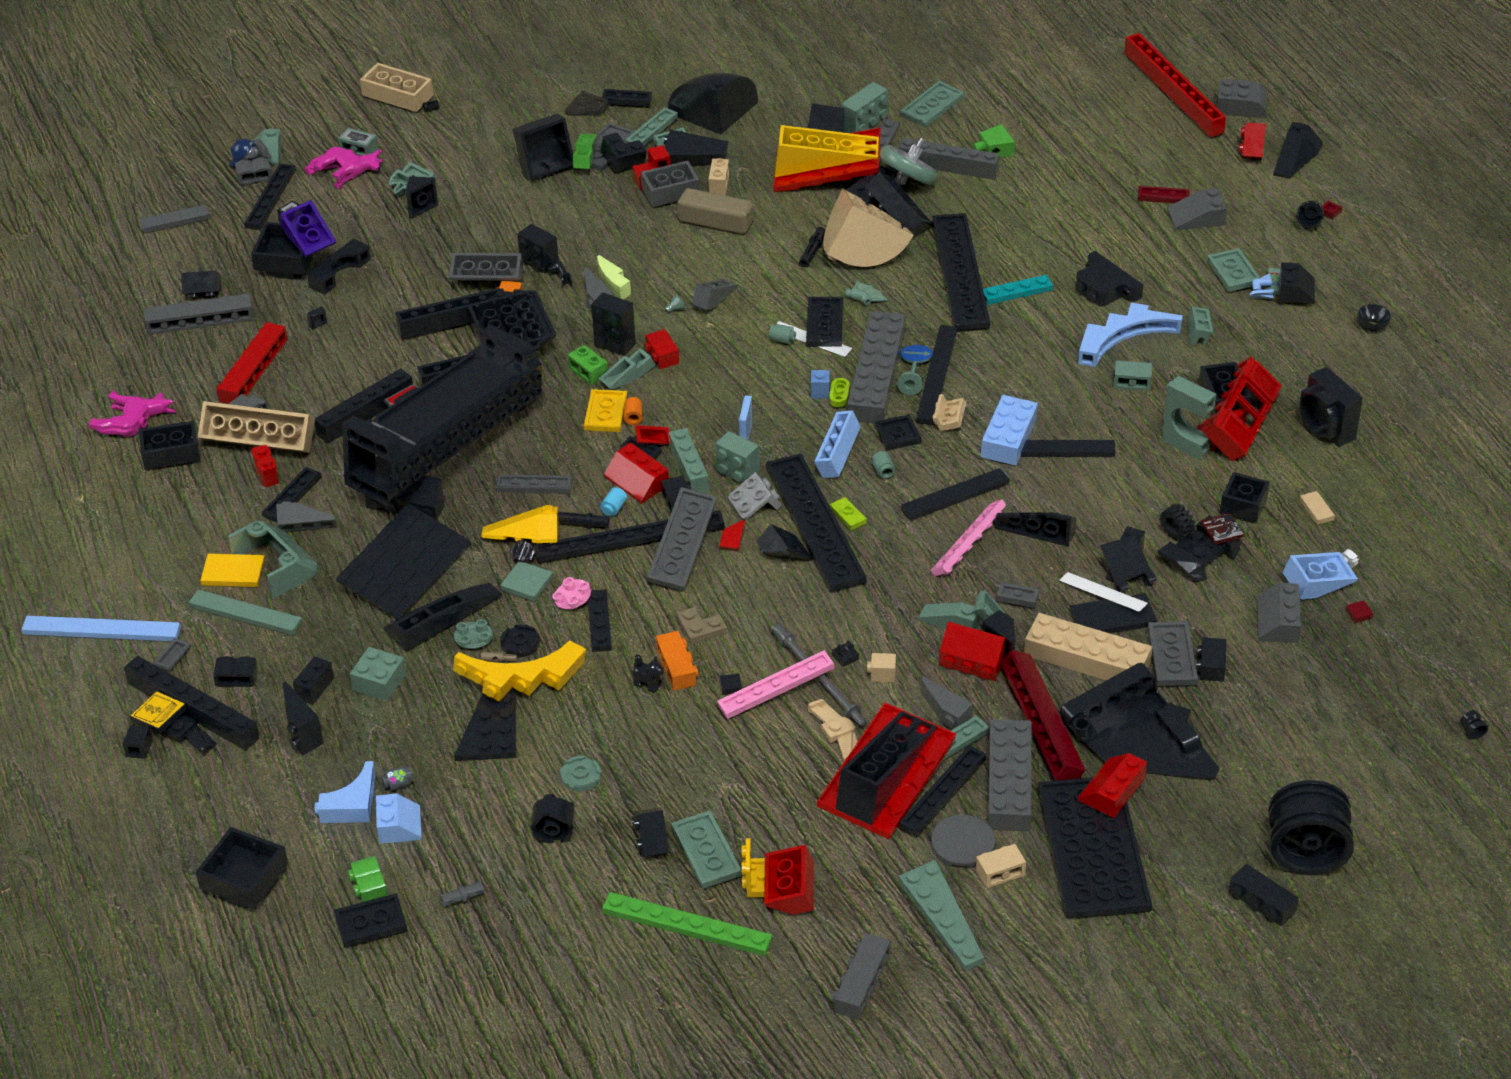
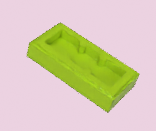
M846 497L829 504L832 512L851 531L867 523V518Z

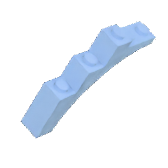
M1131 303L1127 316L1109 313L1106 326L1087 325L1079 350L1078 364L1096 367L1100 358L1108 349L1133 336L1161 332L1180 334L1183 316L1148 310L1149 305Z

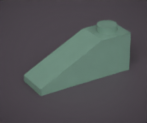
M963 602L926 604L918 616L919 621L946 629L948 621L973 629H978L980 625V616L976 613L975 606Z

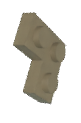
M695 607L677 612V619L690 644L727 633V626L721 615L702 620Z

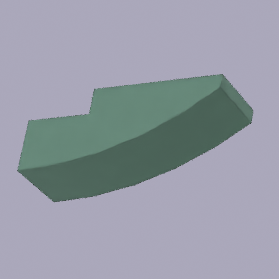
M639 348L629 358L623 356L599 378V381L612 390L636 380L654 367L655 363L649 354Z

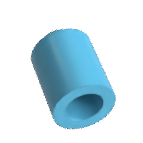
M612 488L600 504L602 512L607 516H615L627 500L626 493L620 488Z

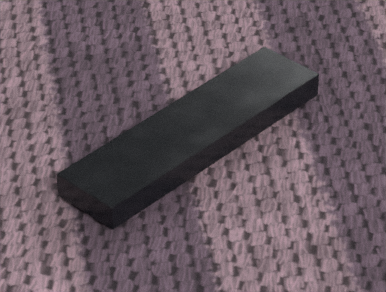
M305 467L262 511V517L277 522L276 504L286 501L298 503L322 478L321 473Z

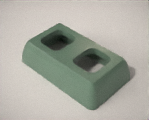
M986 590L981 591L977 595L975 611L983 621L998 610L1004 613Z

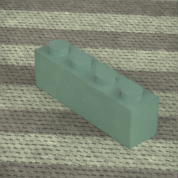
M687 429L668 432L669 449L685 482H689L691 490L708 493V474Z

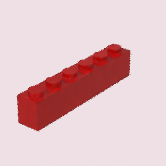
M266 322L259 329L258 334L251 340L250 345L243 351L238 361L234 363V366L226 374L221 384L217 386L219 402L229 404L241 394L246 396L249 394L287 342L285 326Z

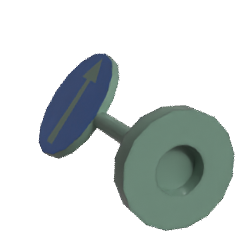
M911 345L902 349L901 358L912 363L911 371L901 374L898 378L897 386L903 394L910 396L916 395L921 391L923 382L922 378L915 373L917 363L927 362L932 358L933 353L930 348L923 345Z

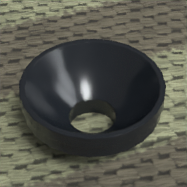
M1368 304L1362 306L1358 311L1359 323L1369 329V331L1383 329L1390 322L1391 314L1389 310L1381 305Z

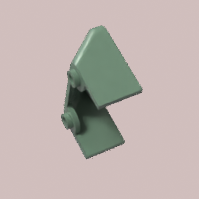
M255 521L228 535L231 554L244 555L267 542L280 555L279 564L281 568L267 575L270 594L273 599L313 578L318 573L317 563L285 531L262 521Z

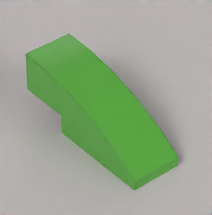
M580 134L573 155V168L590 169L594 157L597 134Z

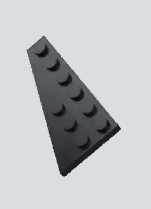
M512 687L500 701L482 693L454 755L455 761L516 758L515 688Z

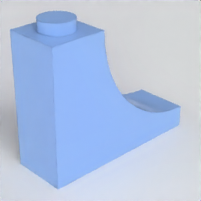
M365 761L362 772L351 784L337 791L320 793L319 802H315V814L319 815L320 823L370 822L376 777L373 761Z

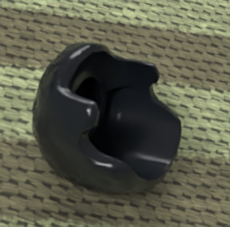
M1311 200L1302 203L1296 213L1298 223L1310 229L1319 226L1324 218V210L1321 204Z

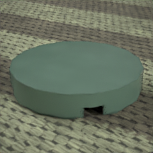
M587 756L572 757L566 760L564 766L560 769L561 782L566 788L580 792L594 788L601 779L600 765L593 758L592 760L587 759Z

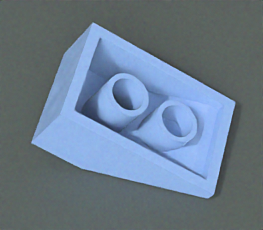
M1340 552L1290 555L1282 572L1289 583L1299 584L1300 599L1318 598L1352 584L1358 579Z

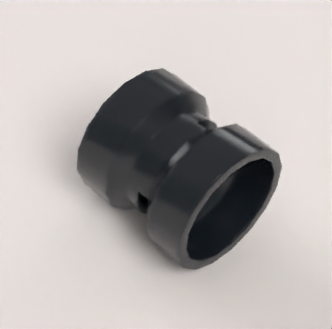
M1476 710L1465 713L1460 719L1461 725L1468 729L1467 733L1472 739L1483 737L1489 729L1486 722L1481 720V715Z

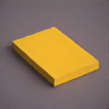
M591 389L584 430L621 432L624 402L628 396L627 391Z
M208 554L200 580L201 585L259 587L265 564V555Z

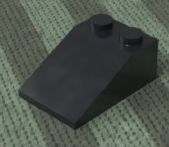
M284 682L283 691L288 721L287 730L291 736L289 742L294 750H298L302 755H305L324 744L319 716L287 682Z

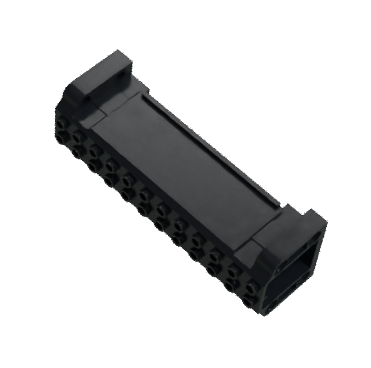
M490 325L480 332V345L375 416L374 421L369 419L364 421L354 415L342 423L344 484L383 505H388L400 497L403 490L443 464L518 410L523 411L532 405L536 398L542 394V364L536 356V350L533 345Z

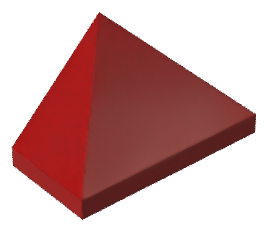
M634 426L637 444L669 445V427Z

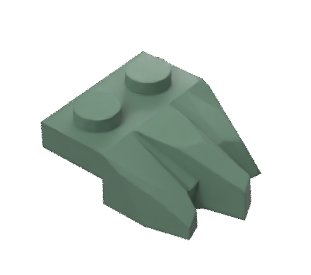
M409 162L402 171L397 169L389 179V185L395 186L393 192L399 197L406 194L409 176L434 177L435 179L436 176L434 173Z

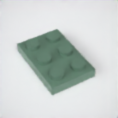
M1240 248L1207 255V262L1228 292L1252 287V281L1260 279Z

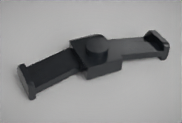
M180 715L164 730L166 736L179 743L186 738L203 757L217 744L197 725V720L188 715Z

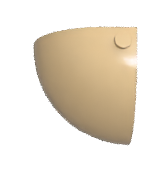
M842 189L829 217L823 246L828 255L827 257L833 261L839 260L853 266L869 267L885 263L896 257L908 245L913 234L906 227L902 229L901 223L872 204L867 206L861 198Z

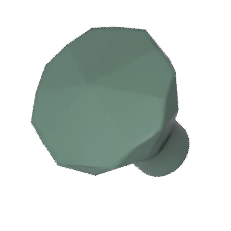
M675 295L670 304L665 307L667 312L685 309L683 299Z

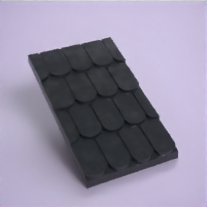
M408 504L349 563L336 578V581L398 619L410 611L472 543L464 536L451 530L448 526L423 513L417 507Z

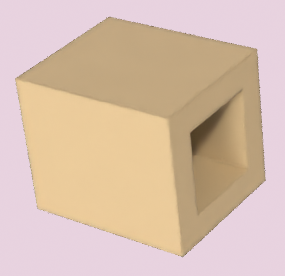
M872 653L871 661H867V673H871V681L895 682L896 654Z

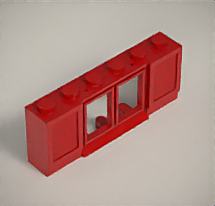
M1252 356L1238 364L1240 369L1234 373L1236 379L1228 384L1230 390L1221 396L1224 401L1215 407L1218 412L1209 418L1212 423L1202 429V432L1231 461L1237 458L1241 459L1248 453V448L1253 443L1255 434L1260 430L1259 426L1266 419L1265 415L1272 408L1271 404L1278 397L1282 387ZM1245 385L1262 402L1258 411L1240 394ZM1236 401L1253 417L1249 427L1232 411Z

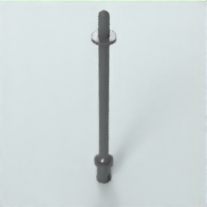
M777 623L772 627L771 632L780 640V644L783 647H789L801 661L809 658L794 642L795 636L788 632L781 623ZM824 674L817 676L816 678L846 710L844 716L849 720L854 719L860 726H865L866 720L860 715L861 707L857 704L851 705Z

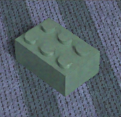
M872 82L841 103V108H844V133L868 130L888 116V89Z

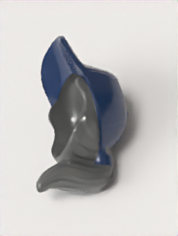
M248 139L236 140L231 146L233 158L229 162V166L234 167L236 162L255 158L260 154L265 158H272V155L269 153L266 145L259 139L253 141Z

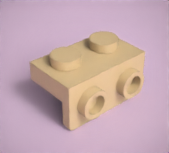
M943 394L939 395L935 413L933 414V421L940 431L961 427L966 407L965 399L960 398L946 401Z

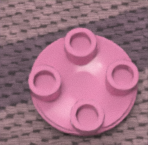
M568 577L563 580V584L552 597L558 607L574 609L589 599L591 587L584 580Z

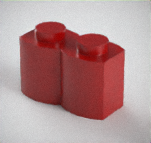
M267 445L252 448L255 471L260 477L261 484L264 487L279 484L277 465L271 455L270 448Z

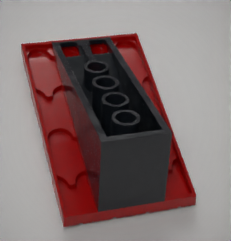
M885 702L817 800V807L889 840L898 828L899 822L906 816V813L918 798L919 793L952 747V743L956 739V733Z

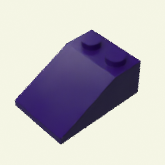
M312 200L280 214L282 228L305 257L337 243Z

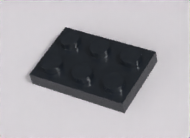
M397 893L334 910L344 948L408 931Z

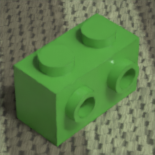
M585 345L567 354L569 369L590 385L598 382L599 378L608 371L606 360Z

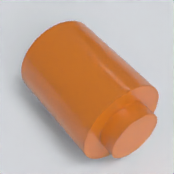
M630 397L624 402V420L629 425L640 424L643 419L642 401L637 397Z

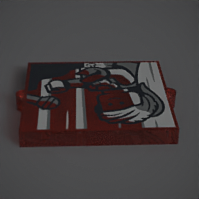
M1231 513L1201 520L1202 526L1214 544L1226 541L1231 542L1245 535Z

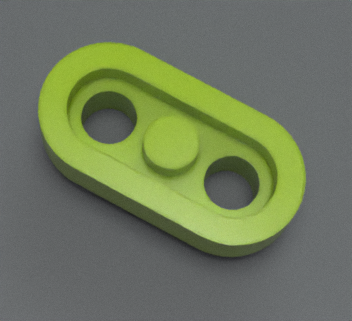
M836 378L832 381L829 402L832 406L839 408L847 404L850 391V383L847 379Z

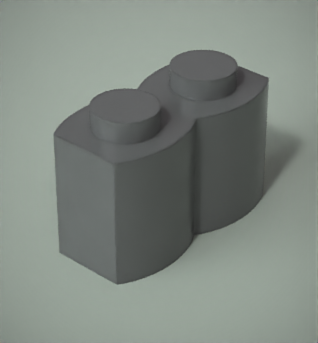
M258 157L253 160H241L235 163L240 185L266 182L272 177L268 158Z

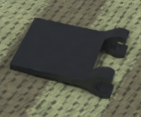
M1136 535L1100 545L1114 579L1116 591L1123 594L1126 593L1125 590L1129 589L1126 580L1142 575L1146 587L1153 585L1157 581L1155 574L1148 565Z

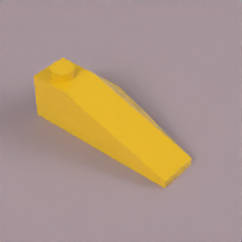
M544 505L484 526L482 538L504 540L508 537H513L515 541L527 538L532 539V543H556L559 532L558 507Z

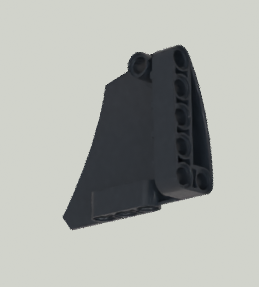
M1144 663L1133 665L1068 701L1060 708L1059 713L1075 732L1076 739L1085 742L1105 762L1109 758L1130 753L1147 761L1146 773L1195 779H1215L1219 766L1203 748L1199 735L1172 702L1167 703L1159 693L1156 678ZM1152 699L1159 706V709L1154 711L1155 716L1146 714Z

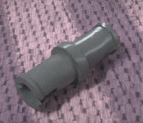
M481 881L464 887L462 885L458 886L456 890L440 894V902L443 907L460 901L462 903L467 902L469 898L483 895L484 887Z

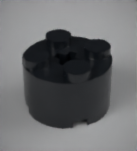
M546 794L544 798L538 800L534 804L532 811L531 830L533 831V836L545 843L554 844V840H560V843L567 841L573 833L574 804L553 794Z

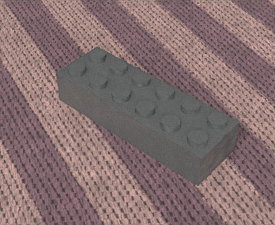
M990 719L988 825L992 830L1030 832L1031 721Z

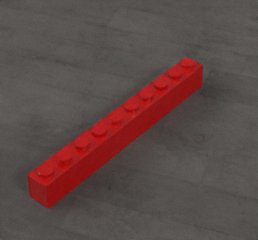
M1140 33L1125 38L1124 53L1210 138L1225 132L1226 116Z

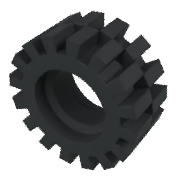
M1175 503L1165 509L1160 514L1161 518H1159L1162 522L1161 527L1165 528L1164 532H1168V536H1172V539H1177V541L1185 539L1196 528L1194 525L1196 522L1192 520L1193 515H1190V511L1188 509L1185 510V506H1181L1179 503Z

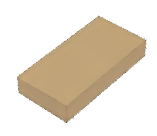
M1317 491L1300 495L1299 501L1317 525L1334 520L1335 515Z

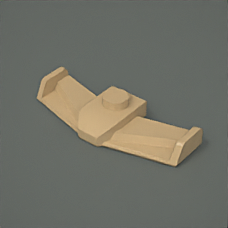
M823 699L809 703V713H813L823 722L821 730L829 742L838 741L844 762L858 742L855 734L856 727L851 720L840 716Z

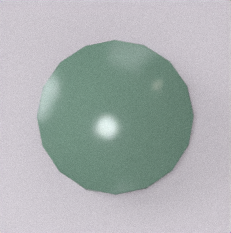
M479 619L476 622H460L456 625V631L454 632L455 642L461 647L468 649L485 646L493 638V631L484 619Z

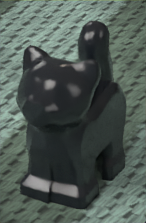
M639 654L635 655L634 669L632 671L634 676L633 685L641 688L642 682L648 684V691L656 693L662 684V681L659 679L660 675L664 673L662 664L658 661L657 656L649 664L642 662V657Z

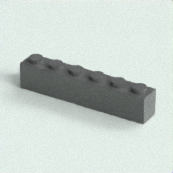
M902 138L898 148L908 153L912 145L917 146L919 140ZM923 141L920 147L923 151L918 159L935 170L992 180L996 179L999 171L1000 154L928 141Z
M250 294L144 308L148 335L254 320Z

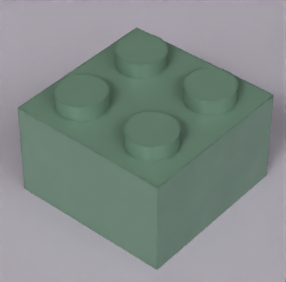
M730 431L715 443L716 471L740 483H743L755 472L757 474L760 473L759 445Z
M368 647L350 673L352 690L388 701L407 674L404 657Z

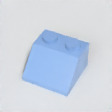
M399 794L376 796L377 832L380 844L422 840L421 808L419 804Z

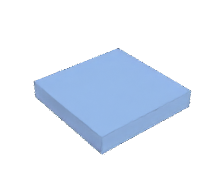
M745 396L739 418V436L749 440L753 424L752 396Z

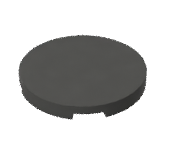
M954 815L943 819L934 828L931 838L932 850L940 861L949 866L956 865L973 868L976 867V856L994 850L995 835L992 828L980 818L971 815Z

